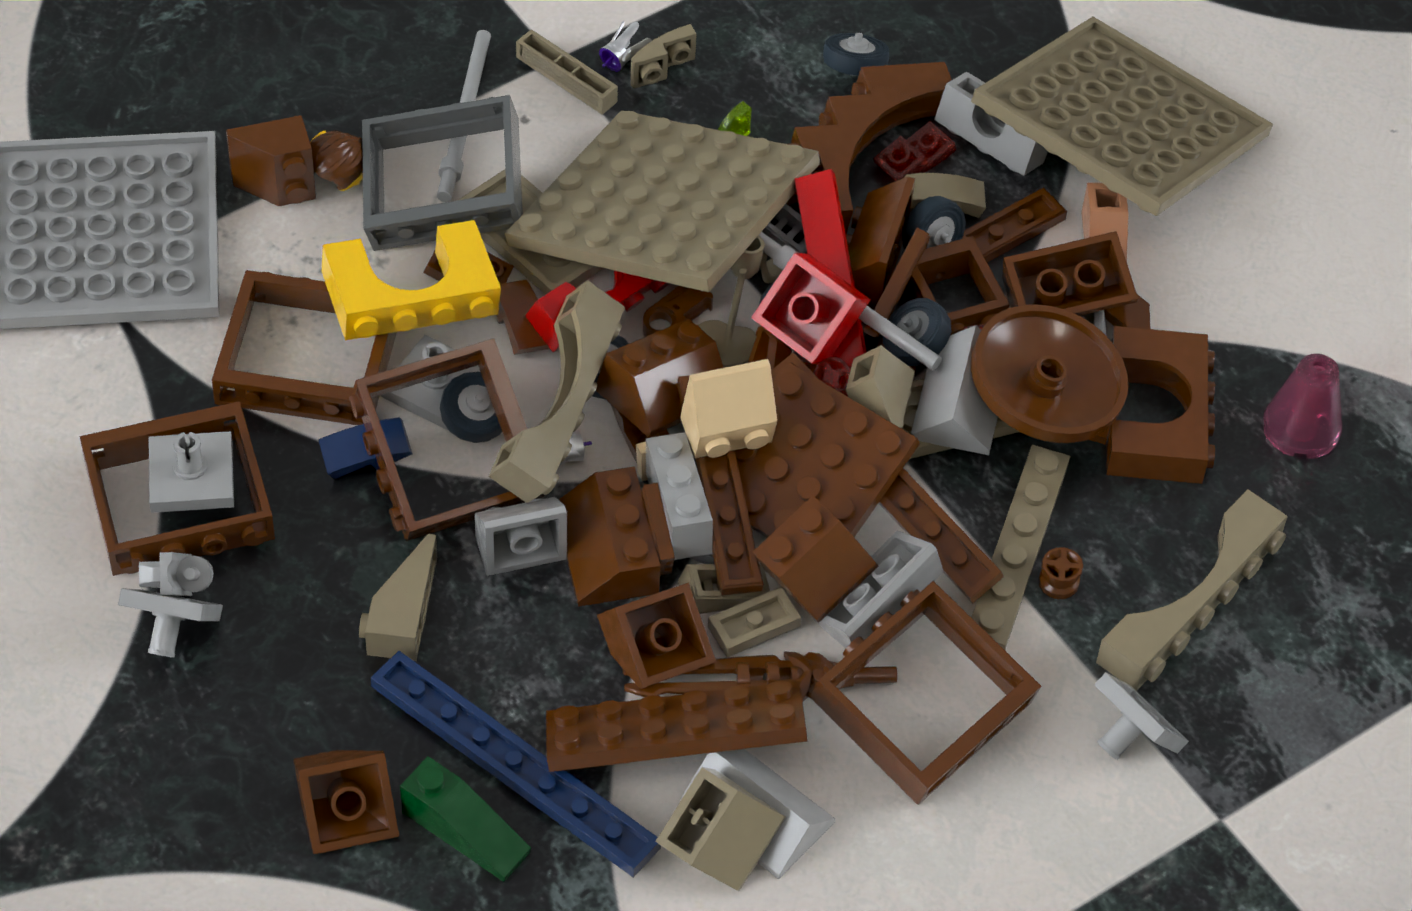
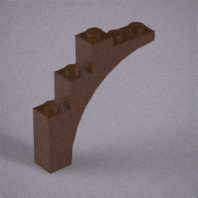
M945 62L861 67L858 80L852 85V95L828 97L825 111L819 116V126L795 127L791 143L787 145H799L802 148L819 151L820 164L812 174L832 169L835 173L845 234H847L853 214V205L849 192L850 167L859 153L878 136L898 125L923 117L936 116L945 86L948 82L952 81Z

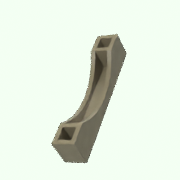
M588 280L566 296L554 324L561 361L560 380L554 403L538 426L521 431L501 446L488 476L526 503H529L541 494H549L557 484L559 475L556 473L557 469L571 451L572 444L569 441L572 433L578 429L585 417L582 409L585 402L592 397L597 388V383L594 382L598 372L601 371L610 343L618 336L622 328V324L619 321L625 307Z
M1247 489L1224 513L1218 534V559L1204 581L1188 595L1167 606L1147 612L1127 614L1102 639L1096 663L1119 680L1132 686L1136 691L1147 680L1150 682L1155 681L1163 671L1167 658L1171 654L1178 656L1187 646L1191 638L1190 634L1196 628L1203 630L1208 625L1215 613L1214 609L1220 603L1226 605L1230 602L1239 588L1240 581L1244 577L1248 580L1251 579L1262 565V558L1268 552L1273 555L1279 550L1286 539V534L1283 533L1287 515Z

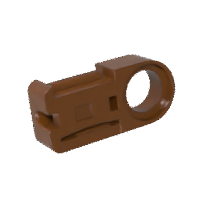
M684 286L676 287L645 311L643 315L644 337L660 331L650 326V323L654 320L663 319L672 326L688 318L692 321L707 309L712 311L713 294Z

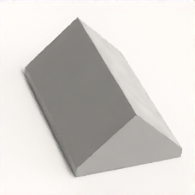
M975 325L950 335L947 344L939 354L942 357L939 367L934 371L927 368L911 435L917 437L921 442L989 455L998 417L983 401L972 378L971 356L975 342L981 332L978 326Z
M896 531L871 556L879 567L819 623L815 622L844 648H847L859 636L865 640L873 633L871 628L882 615L888 611L894 615L902 608L900 603L910 591L914 592L918 589L921 592L944 572L937 549L932 543Z
M745 749L708 753L681 797L682 800L700 769L705 767L717 770L786 816L757 862L778 879L835 823L834 817Z

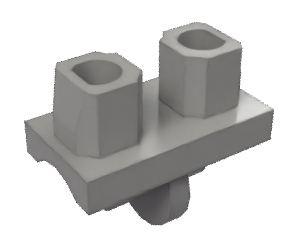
M165 552L160 553V561L139 562V586L160 588V595L192 596V592L196 593L208 588L213 580L214 573L209 561L203 557L192 556V554Z

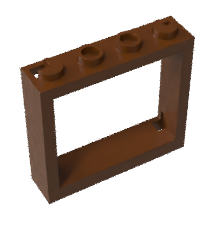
M246 270L212 377L215 404L225 405L240 401L241 407L244 409L351 425L364 424L362 417L356 419L349 402V396L353 395V388L234 370L254 302L336 314L325 281ZM397 332L375 336L364 377L387 371ZM379 396L371 398L375 410L377 408Z
M494 338L355 381L352 391L353 395L349 396L350 406L356 419L362 417L367 431L362 433L366 451L369 456H376L380 467L379 470H376V478L380 490L383 494L389 493L393 508L389 509L392 524L396 531L402 530L406 541L474 520L475 513L492 507L502 508L525 503V501L509 491L415 521L371 399L478 365L507 442L521 431L527 429ZM544 494L539 495L535 499L543 498Z
M240 401L80 436L84 462L113 576L124 573L139 572V562L160 561V553L174 552L192 554V556L217 555L225 550L247 545L256 546L265 541L275 539L272 512ZM234 420V422L224 424V421ZM231 431L232 441L235 440L255 513L118 543L100 470L148 460L150 436L179 435L183 432L185 434H189V432L198 434ZM103 448L102 451H97V452H93V453H92V450H97V449Z
M934 581L921 592L918 589L914 592L910 591L900 603L902 608L894 615L889 611L882 615L872 626L871 630L873 633L865 640L861 636L853 640L843 652L845 657L836 665L832 661L825 664L823 670L814 677L817 683L810 696L917 805L925 800L1028 707L1042 687ZM925 615L1006 696L921 771L839 688Z

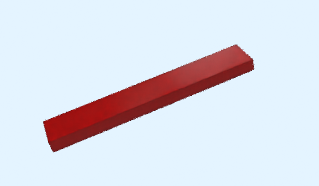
M832 169L795 178L807 254L813 256L855 287L835 173ZM857 319L830 361L826 364L830 387L847 397L846 387L853 359L866 353L860 319Z

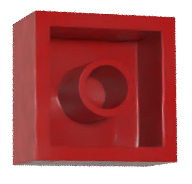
M794 253L751 318L811 364H827L871 299L810 254Z

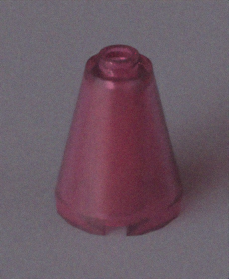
M1310 354L1305 356L1265 409L1264 434L1270 443L1284 454L1293 457L1295 453L1308 454L1307 459L1318 458L1328 454L1338 444L1343 427L1339 367L1332 358L1326 355Z

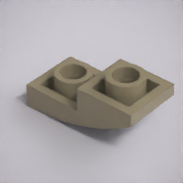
M692 25L679 27L661 35L645 45L631 58L630 84L633 89L667 79L668 67L695 59L696 32Z
M944 173L906 174L905 176L915 178L912 200L913 209L924 199L938 195L957 203L965 214L979 218L986 209L983 181Z

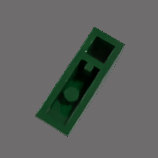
M429 756L400 785L402 813L503 882L531 852V847L470 786Z

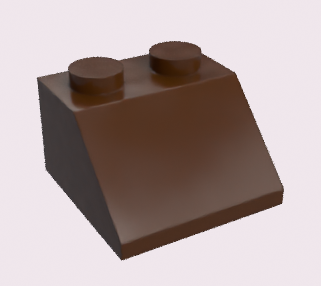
M302 115L226 130L233 186L277 206L298 204L316 199L312 148Z
M814 495L753 551L763 569L818 623L879 567L841 521Z
M689 582L597 615L610 654L640 689L716 662Z

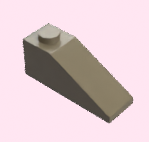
M427 534L372 597L369 613H362L359 638L366 639L367 655L391 658L398 651H401L413 661H417L437 563L436 535Z

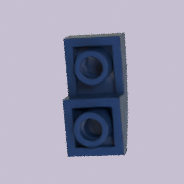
M400 417L379 420L394 462L413 455L403 420ZM364 424L318 439L327 473L333 479H337L370 464L376 470L380 468L376 456H369L366 451L362 433L367 432Z

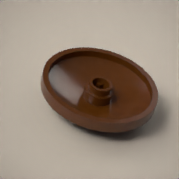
M1038 304L1008 308L992 317L985 324L973 347L971 373L979 395L997 417L1012 428L1030 437L1054 443H1075L1091 439L1100 435L1113 424L1126 401L1128 375L1120 353L1101 330L1086 319L1067 310Z

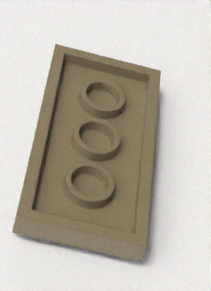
M505 169L459 200L505 193ZM521 175L522 208L524 213L539 198L542 192ZM508 229L480 233L481 238L545 295L564 282L578 287L604 269L507 246L505 232Z

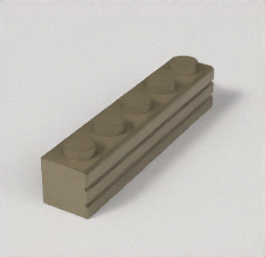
M531 29L516 41V58L603 115L617 103V85Z

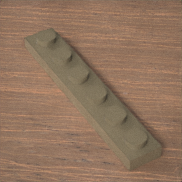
M1035 445L1031 446L991 560L1002 571L1004 577L977 600L971 617L1004 650H1006L1070 460L1069 455Z

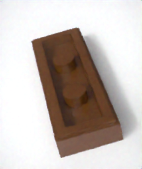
M1043 187L964 230L963 238L973 236L988 263L1066 220L1067 210Z
M919 228L915 230L874 311L887 320L894 311L929 243V233ZM867 324L863 330V336L873 342L878 341V338L881 336L880 333Z

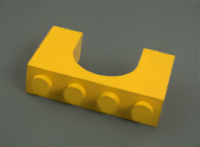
M475 220L437 226L435 254L444 277L436 284L419 290L398 289L381 281L371 268L361 239L322 245L321 272L345 341L498 315L501 287Z

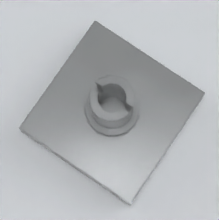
M424 335L398 367L455 349ZM477 365L383 394L382 397L448 430L442 422L440 413V402L444 389L455 377L467 372H480V369Z
M231 431L198 434L193 432L185 434L183 432L179 435L149 437V504L151 513L234 507Z
M121 588L118 602L119 606L150 611L152 615L156 616L148 653L166 657H175V647L181 620L185 621L186 618L197 621H220L223 607L221 604L180 596L160 595L159 592L124 588Z
M1106 672L1094 684L1123 714L1109 731L1097 741L1114 759L1118 760L1121 754L1142 732L1154 743L1177 754L1189 742L1129 684Z

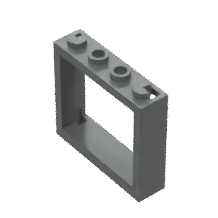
M510 95L454 103L429 109H418L411 112L383 115L382 117L362 120L363 229L373 251L436 241L437 226L475 220L480 233L509 229L523 214L519 118ZM504 129L505 193L384 213L383 150Z

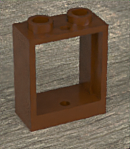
M973 236L925 249L904 289L909 301L916 298H929L936 302L928 284L970 273L985 303L947 313L951 320L950 335L975 325L982 330L992 317L1008 309L1010 306Z

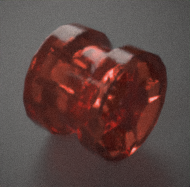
M837 357L823 359L817 364L813 373L820 381L848 397L846 387L852 366ZM844 375L845 377H843L842 382H841V385H840L839 382H840V380H841V376Z

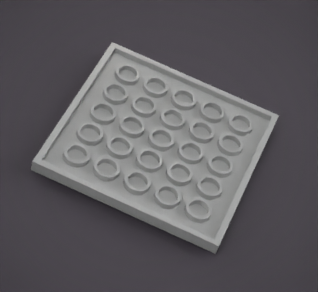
M215 131L0 142V329L219 317Z

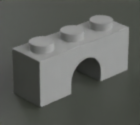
M968 72L948 82L945 86L934 119L935 121L945 126L949 132L961 136L975 145L981 152L993 156L1004 163L1010 170L1023 176L1044 163L1048 151L1042 145L1027 136L1017 133L1013 127L1002 123L996 117L988 115L982 108L971 102L975 89L985 84V82Z
M686 433L646 438V475L649 484L658 483L675 560L712 554L713 519Z

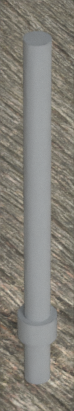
M479 30L476 34L460 103L476 100L491 34L486 30ZM467 136L451 138L447 156L441 161L439 169L441 181L437 198L442 202L451 201L455 183L461 178L464 166L461 158Z
M762 232L759 234L765 243L763 252L771 257L773 264L781 270L785 268L793 254L798 253L788 245L781 246ZM866 306L858 318L931 370H936L941 364L942 357L869 306Z

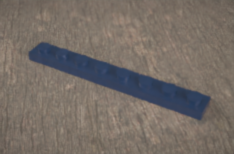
M401 651L392 656L371 677L372 688L634 878L661 849V845L655 842L658 838L656 835L566 770L549 772L545 755Z

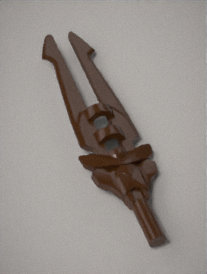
M784 651L785 660H780L775 655L717 658L715 663L684 674H737L736 681L659 682L642 689L635 683H626L624 691L646 697L651 695L660 696L665 693L685 694L693 690L703 692L724 690L736 685L750 687L784 680L788 682L800 681L802 701H804L808 697L810 698L817 683L814 677L830 661L820 653L808 652L803 656L797 652ZM863 667L839 689L852 687L854 684L897 683V667ZM623 669V674L629 676ZM764 673H767L766 680H763Z

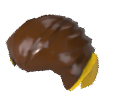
M335 130L322 131L311 140L313 169L318 177L333 181L340 191L348 190L362 182L363 148L361 137Z

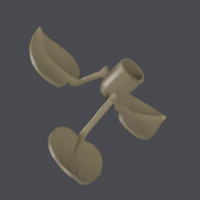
M759 235L730 268L732 273L738 278L728 324L719 320H707L698 325L716 341L724 368L748 363L757 337L752 329L735 326L745 279L752 278L760 269L763 281L765 283H773L783 271L773 264L772 258L767 261V254L763 253L765 243Z

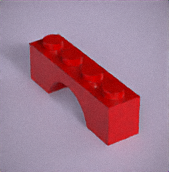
M613 270V289L605 293L625 307V311L629 312L645 299L643 294L649 290L656 294L670 283ZM564 282L539 298L525 315L553 353L559 350V343L554 328L555 321L566 296L577 289L568 282Z

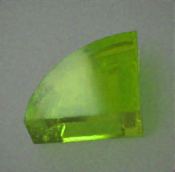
M744 101L740 102L724 118L718 130L731 131L735 134L748 136L750 134L752 108Z

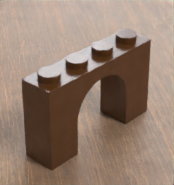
M1114 326L1111 342L1124 361L1128 382L1155 385L1166 389L1179 399L1185 409V413L1179 418L1165 423L1115 420L1111 425L1107 441L1106 475L1202 484L1206 468L1212 469L1215 460V445L1208 444V436H1213L1215 427V413H1208V405H1213L1215 382L1208 381V374L1213 373L1215 352L1208 350V334Z

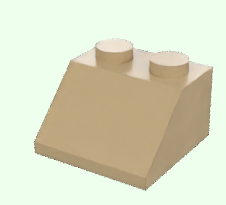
M768 359L689 376L680 418L694 458L704 456L720 457L732 450L742 448L758 449L772 442L777 425V414L771 366Z

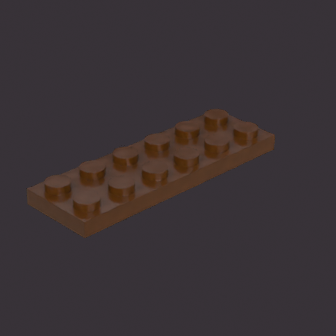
M778 680L766 685L750 687L736 685L724 690L707 692L693 690L682 695L665 697L651 695L640 700L623 702L609 700L597 705L581 707L567 705L555 710L546 711V749L549 772L808 742L800 681L788 682Z

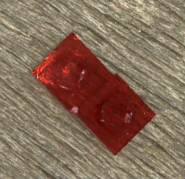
M929 121L907 140L899 136L877 154L873 160L894 181L903 179L906 174L925 173L953 154L956 151V145L952 139Z

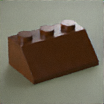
M905 177L868 192L863 207L856 206L851 223V228L855 229L854 234H846L855 288L871 299L867 306L873 310L895 271L903 247V226L911 212L915 178Z
M1117 231L1012 255L1003 259L1002 280L1011 308L1030 304L1048 305L1081 316L1138 302V296Z
M688 318L606 353L595 391L645 435L651 437L682 423L680 418L682 406L677 387L678 376H688L724 367L716 341Z
M635 466L595 472L559 499L565 505L567 511V562L578 607L659 593L660 562L650 530L644 500L641 496V488Z

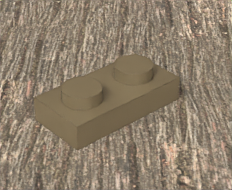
M782 586L708 617V628L727 658L801 626V616Z

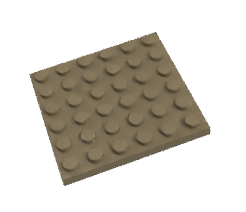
M1094 16L975 89L971 100L972 103L982 108L988 115L1000 119L1013 127L1017 133L1034 140L1049 153L1058 155L1074 165L1078 171L1092 176L1105 184L1112 192L1121 194L1137 204L1141 210L1155 216L1161 214L1268 137L1273 123Z
M621 110L505 232L507 246L710 292L796 192L795 178L810 175L820 164L819 151L802 148L799 145H787L768 141L765 138H753L735 134L731 131H720L697 124H686L671 121L667 118H657L637 114L634 111Z

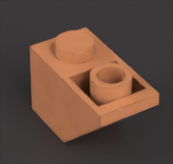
M1087 183L1081 211L1084 239L1117 231L1126 262L1129 213L1127 198L1119 193L1112 192L1103 183Z

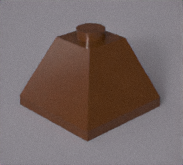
M334 750L293 759L313 854L399 837L384 751Z

